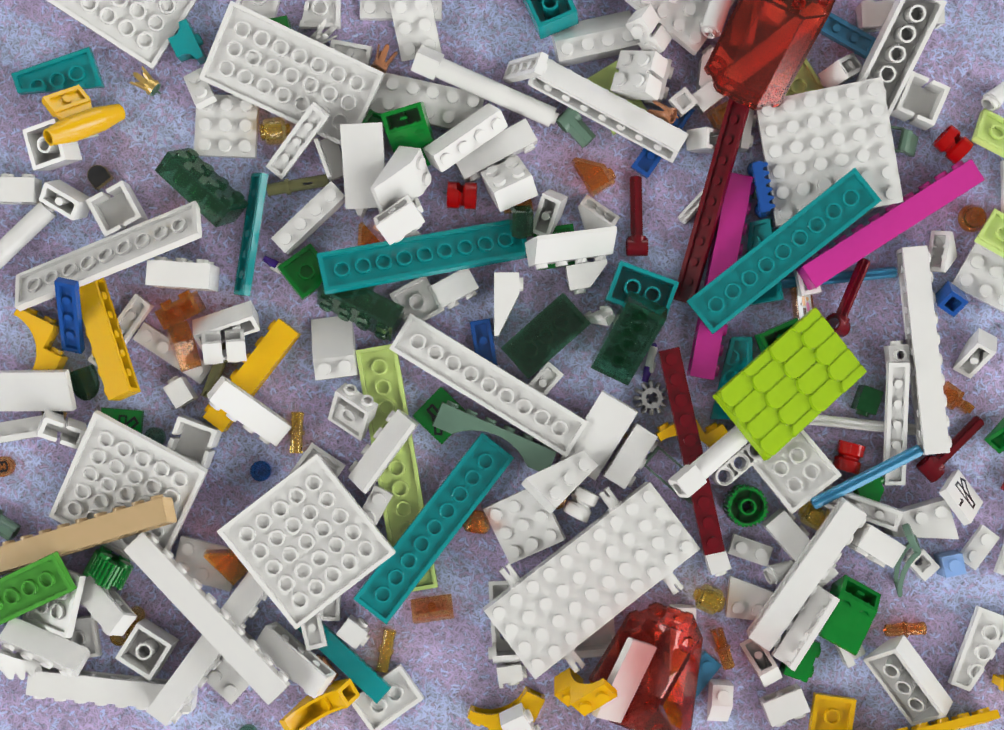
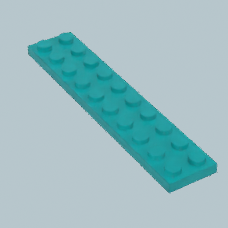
M853 168L686 302L709 331L714 334L882 200L857 169Z
M514 218L406 237L400 242H394L391 245L387 241L321 252L317 253V260L324 292L327 295L527 258L525 248L527 239L521 218Z
M481 432L394 544L393 548L396 553L374 570L353 599L387 625L513 461L514 457Z

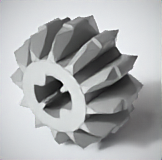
M649 380L648 388L642 382L641 387L643 391L638 388L635 389V392L639 393L640 397L634 396L633 400H640L635 407L643 406L641 413L644 414L648 409L649 415L653 416L654 409L660 414L661 409L659 406L667 407L662 402V399L668 400V396H662L667 390L666 388L659 390L661 383L657 382L653 388V381ZM652 393H654L655 396L653 397L656 398L655 401H650L648 403L647 400L649 399L646 398L647 394L651 395Z

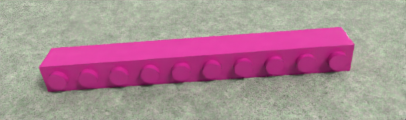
M970 159L966 162L960 160L953 164L950 172L947 173L945 170L934 177L936 181L931 184L927 181L917 187L919 189L917 193L913 194V192H910L903 196L904 202L898 205L892 204L884 208L886 212L881 216L879 213L867 219L869 223L865 226L862 223L851 229V235L846 237L844 234L834 240L835 245L829 248L826 245L817 251L818 256L808 258L801 264L802 266L796 269L807 289L817 288L984 181L985 179L973 160Z
M731 173L712 241L704 287L734 264L738 259V255L741 256L743 244L741 243V238L747 230V223L744 222L746 215H749L751 203H748L749 197L753 195L755 185L752 183V176ZM698 317L687 376L714 380L715 377H718L720 365L717 362L718 357H721L723 354L724 345L721 342L722 336H726L727 324L712 334Z

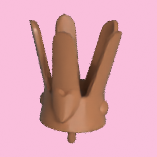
M378 44L376 58L371 67L386 74L389 64L398 52H394L385 61L389 45L386 44L379 53L380 44Z
M652 100L655 105L664 111L647 110V112L663 119L669 124H673L676 118H679L676 108L668 107L658 101Z

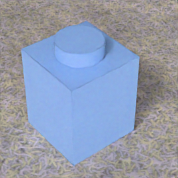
M949 550L933 554L935 562L940 566L937 574L945 578L967 574L962 553Z

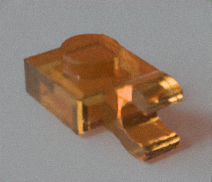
M949 381L945 382L943 391L947 397L946 407L949 410L957 407L965 414L967 412L970 414L975 407L962 399L965 393Z

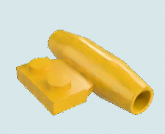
M80 85L43 96L41 101L50 114L60 120L43 130L44 139L50 146L82 140L106 131L125 119V111L120 104L92 108L91 99Z

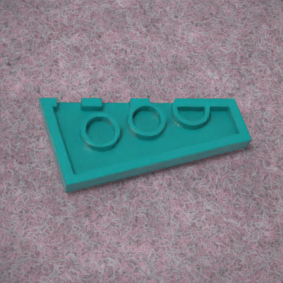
M90 47L11 73L17 92L20 95L58 92L76 85H80L82 89L105 88Z
M771 218L749 223L748 252L774 232ZM781 281L749 306L784 300Z
M730 337L717 391L753 360V337ZM714 400L710 419H730L716 400Z

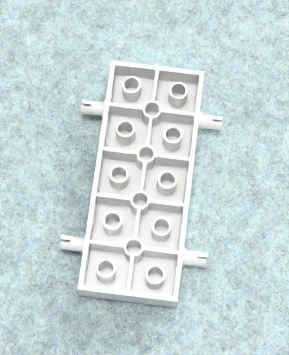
M644 482L620 501L610 490L609 486L604 488V491H600L598 495L609 509L602 516L523 577H519L510 563L505 565L509 574L503 567L499 570L510 586L484 606L483 610L534 679H537L562 658H565L575 673L580 671L575 662L581 668L585 666V663L575 652V648L659 581L663 580L673 595L679 592L677 589H683L684 586L673 574V571L699 551L700 547L651 482Z

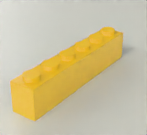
M105 278L79 287L82 320L86 328L85 333L92 347L91 352L98 366L97 371L102 379L105 395L108 400L121 401L140 393V387Z
M283 319L273 320L267 328L269 332L265 337L261 336L254 345L256 348L252 354L249 352L246 355L247 361H242L244 363L239 370L235 369L229 377L233 383L253 397L302 335ZM209 404L204 409L206 413L203 418L221 432H226L234 423L226 416V412L222 409L218 411Z

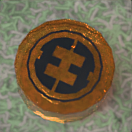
M9 456L0 457V477L9 476L15 470L16 464Z

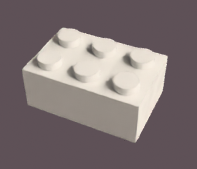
M155 256L154 260H147L145 285L156 288L218 292L220 267L215 266L214 262H209V260L196 259V263H193L194 261L186 258H175V261H173V259H167V257Z

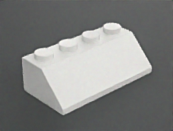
M630 10L579 21V24L551 35L557 63L565 67L620 54L621 50L638 51L639 45L637 43L639 39L635 40L625 25L632 16Z
M617 226L536 236L525 242L528 266H536V270L548 268V264H555L556 267L568 265L570 261H575V264L587 263V259L594 258V261L605 260L606 256L613 254Z
M397 409L396 412L393 410L385 419L388 422L384 428L380 427L374 434L375 441L372 445L367 444L360 453L363 455L359 462L355 460L348 469L351 472L348 478L365 494L371 490L419 425L417 421L400 409Z
M905 635L887 640L863 658V661L911 726L946 717L953 701Z

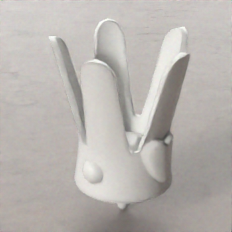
M326 18L321 24L319 23L316 32L310 36L311 39L324 45L326 42L337 37L335 35L327 39L337 29L336 25L322 33L327 23Z

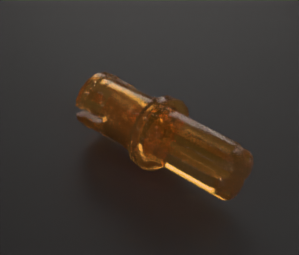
M902 621V623L885 624L883 631L887 637L905 635L908 638L909 635H926L927 626L925 622L907 623Z
M718 627L717 631L716 628L710 630L716 646L715 652H718L723 669L729 670L734 668L735 664L729 649L731 645L727 643L723 627Z

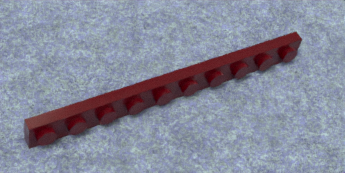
M729 97L678 278L679 285L674 295V300L687 303L686 301L699 290L751 106V101Z
M675 347L658 351L683 466L690 465L702 455L703 450L680 348ZM709 477L706 479L707 483L691 496L701 546L705 556L725 551Z

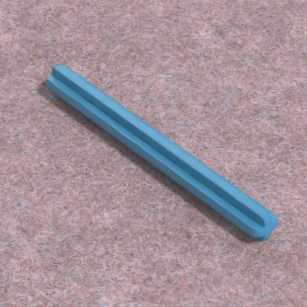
M896 267L868 269L863 281L895 278L897 276ZM853 271L840 272L821 285L849 282ZM785 277L781 280L782 289L797 287L795 277Z
M915 445L813 497L810 500L811 504L815 509H818L921 457L923 450L919 445Z

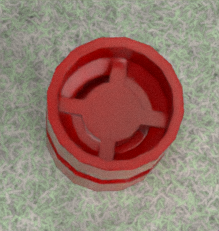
M950 125L938 136L932 145L940 153L945 152V157L953 164H956L972 149L974 144L966 136L961 137V132L953 125Z
M448 181L447 208L459 209L460 206H463L464 209L476 210L477 183L465 182L464 185H461L460 182Z
M839 440L836 449L839 455L834 457L833 465L839 470L859 474L861 468L859 459L864 457L866 446Z

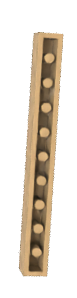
M163 494L150 497L151 500L144 502V500L132 502L131 507L113 508V512L108 514L107 512L96 513L92 519H88V517L75 520L76 523L72 525L70 523L60 524L56 530L45 529L39 531V535L33 536V534L21 536L20 541L17 542L15 540L2 542V546H0V576L14 572L56 551L60 557L176 523L177 518L173 500L170 497H163Z

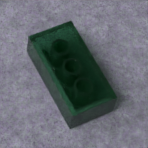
M191 148L168 151L155 169L189 203L196 201L200 207V213L215 227L235 222L249 204L244 199L243 194L234 190L225 178L219 176L214 171V168L199 158V154Z
M321 282L317 289V304L322 310L326 312L332 311L341 320L351 321L359 329L375 333L374 335L381 340L387 339L391 341L402 321L403 306L367 288L325 295L323 283Z
M629 291L593 356L591 368L628 386L664 325L668 309Z
M562 293L504 344L501 349L529 379L591 323L569 298Z

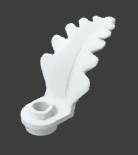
M0 649V670L8 679H13L14 674H16L19 679L24 680L26 672L30 677H33L35 675L34 670L38 673L42 671V665L39 664V661L35 659L29 661L21 657V653L13 654V652L10 653Z

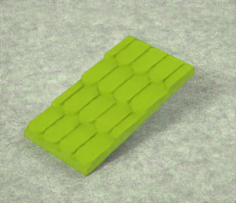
M815 307L752 360L712 397L765 461L781 450L793 437H796L867 371Z

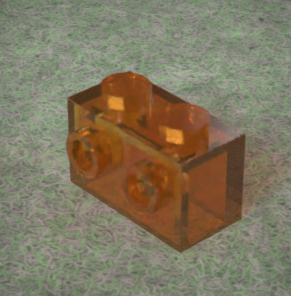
M187 290L178 295V300L172 302L171 299H168L159 304L161 308L154 312L164 330L206 309L197 290L192 293Z

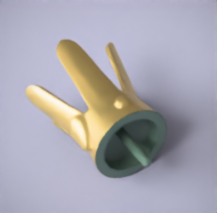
M143 66L141 68L144 77L137 72L133 73V76L140 82L134 83L130 81V84L145 90L150 96H154L156 93L161 94L158 91L161 83L158 80H154Z

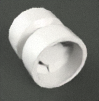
M578 486L571 493L572 500L567 501L563 511L587 523L592 513L590 508L595 507L599 496Z

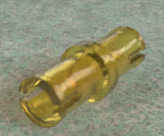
M291 412L292 428L288 432V435H290L289 453L303 454V435H305V431H303L304 412Z
M384 628L381 646L378 647L379 657L375 670L388 673L391 655L394 654L393 645L397 631Z

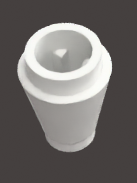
M1004 82L983 95L981 104L985 109L993 112L1001 107L1004 102Z
M789 560L770 564L767 568L763 569L767 582L769 584L781 582L793 566V561Z

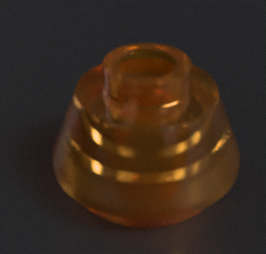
M974 204L963 207L958 214V223L967 232L981 230L987 219L986 212L980 206Z
M474 510L462 527L467 532L485 534L490 530L488 516L484 515L483 511Z

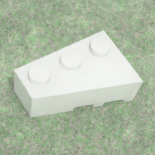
M581 451L525 478L521 485L551 514L588 477L598 464L584 451Z
M942 497L898 508L903 510L904 514L897 532L884 528L885 533L888 535L905 537L902 525L908 523L917 538L959 539L951 509Z

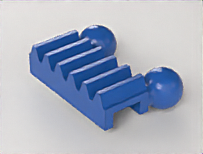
M753 161L747 166V173L754 179L758 201L754 212L757 217L765 218L776 207L775 204L769 203L774 199V196L768 195L773 189L766 187L771 182V179L765 178L769 175V171L764 170L768 163Z

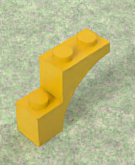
M31 307L23 311L16 309L14 315L28 326L35 340L36 359L32 370H63L69 357L63 355V350L52 346L60 331L59 325L55 324L57 320L47 315L43 318L37 315L38 311Z
M696 420L700 441L709 448L728 432L724 424H717L716 422L705 427L706 431L704 432ZM674 422L661 424L657 427L658 431L655 432L659 441L677 436Z
M570 667L554 677V696L567 707L572 705L583 716L588 715L617 697V690L604 678L594 683L584 684L583 678Z
M351 678L336 680L320 696L313 698L307 695L279 722L284 730H304L319 719L335 711L348 708L360 694Z
M526 686L518 698L506 706L484 709L471 705L467 718L476 726L483 725L488 730H503L500 725L499 713L522 703L526 710H530L534 719L533 722H535L545 702V695Z

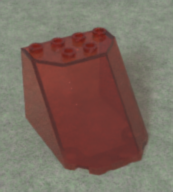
M737 0L704 67L706 74L711 75L714 81L713 86L716 92L726 95L754 111L762 110L765 106L779 107L829 17L835 0Z
M658 602L648 605L649 607L642 611L634 610L629 612L588 678L590 683L599 681L602 678L607 681L628 637L652 644L657 649L622 722H609L629 730H691L703 637L693 613L684 612L671 606H664Z

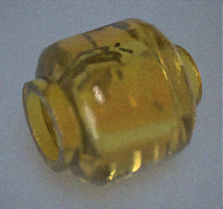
M282 117L266 118L262 124H259L261 140H265L267 145L282 144L291 132L289 123L285 124Z
M808 501L798 511L800 521L814 530L820 528L830 513L829 508L825 506L815 509L811 501Z
M704 584L700 588L697 587L694 591L693 599L697 609L711 615L721 612L725 605V597H723L722 590L709 584Z

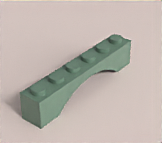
M448 400L447 403H441L432 426L450 434L471 430L488 432L503 438L514 446L529 468L541 471L552 465L557 452L544 443L534 442V437L526 433L520 436L515 433L516 429L504 425L503 428L497 426V421L489 417H485L483 420L477 417V412L468 408L466 411L458 409L459 405Z

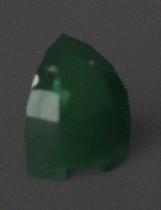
M93 364L70 372L73 392L78 398L86 401L91 400L97 395L100 382Z

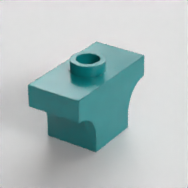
M187 19L180 21L178 33L168 38L176 57L181 62L188 59H196L200 64L205 63L207 57L201 46L204 42L200 34H195Z

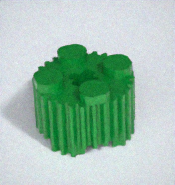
M738 484L733 486V488L731 487V491H727L728 495L725 494L726 498L723 499L725 501L723 503V510L729 520L738 526H756V523L760 524V521H764V517H767L766 513H769L767 511L768 506H766L768 502L765 501L767 498L764 497V493L758 488L749 484ZM744 502H747V504H749L748 509H742V505Z
M100 546L99 549L94 551L83 571V575L86 577L92 576L96 580L95 584L102 588L110 589L112 586L121 591L134 567L129 559L121 555H115L112 553V550Z

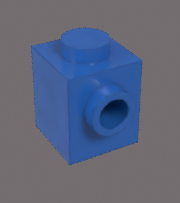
M949 281L935 293L937 306L953 317L969 303L964 291Z

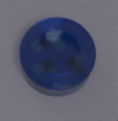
M263 460L255 462L250 468V474L256 481H265L272 473L270 464Z

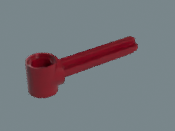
M641 176L630 177L631 236L626 238V256H648V238L643 236Z
M862 258L857 262L836 313L832 312V314L825 318L839 337H844L850 332V319L847 317L869 268L870 261L868 259Z
M974 416L951 439L952 447L950 448V453H941L935 456L927 455L917 463L916 468L930 483L937 481L945 473L944 464L984 425L983 420L978 416Z

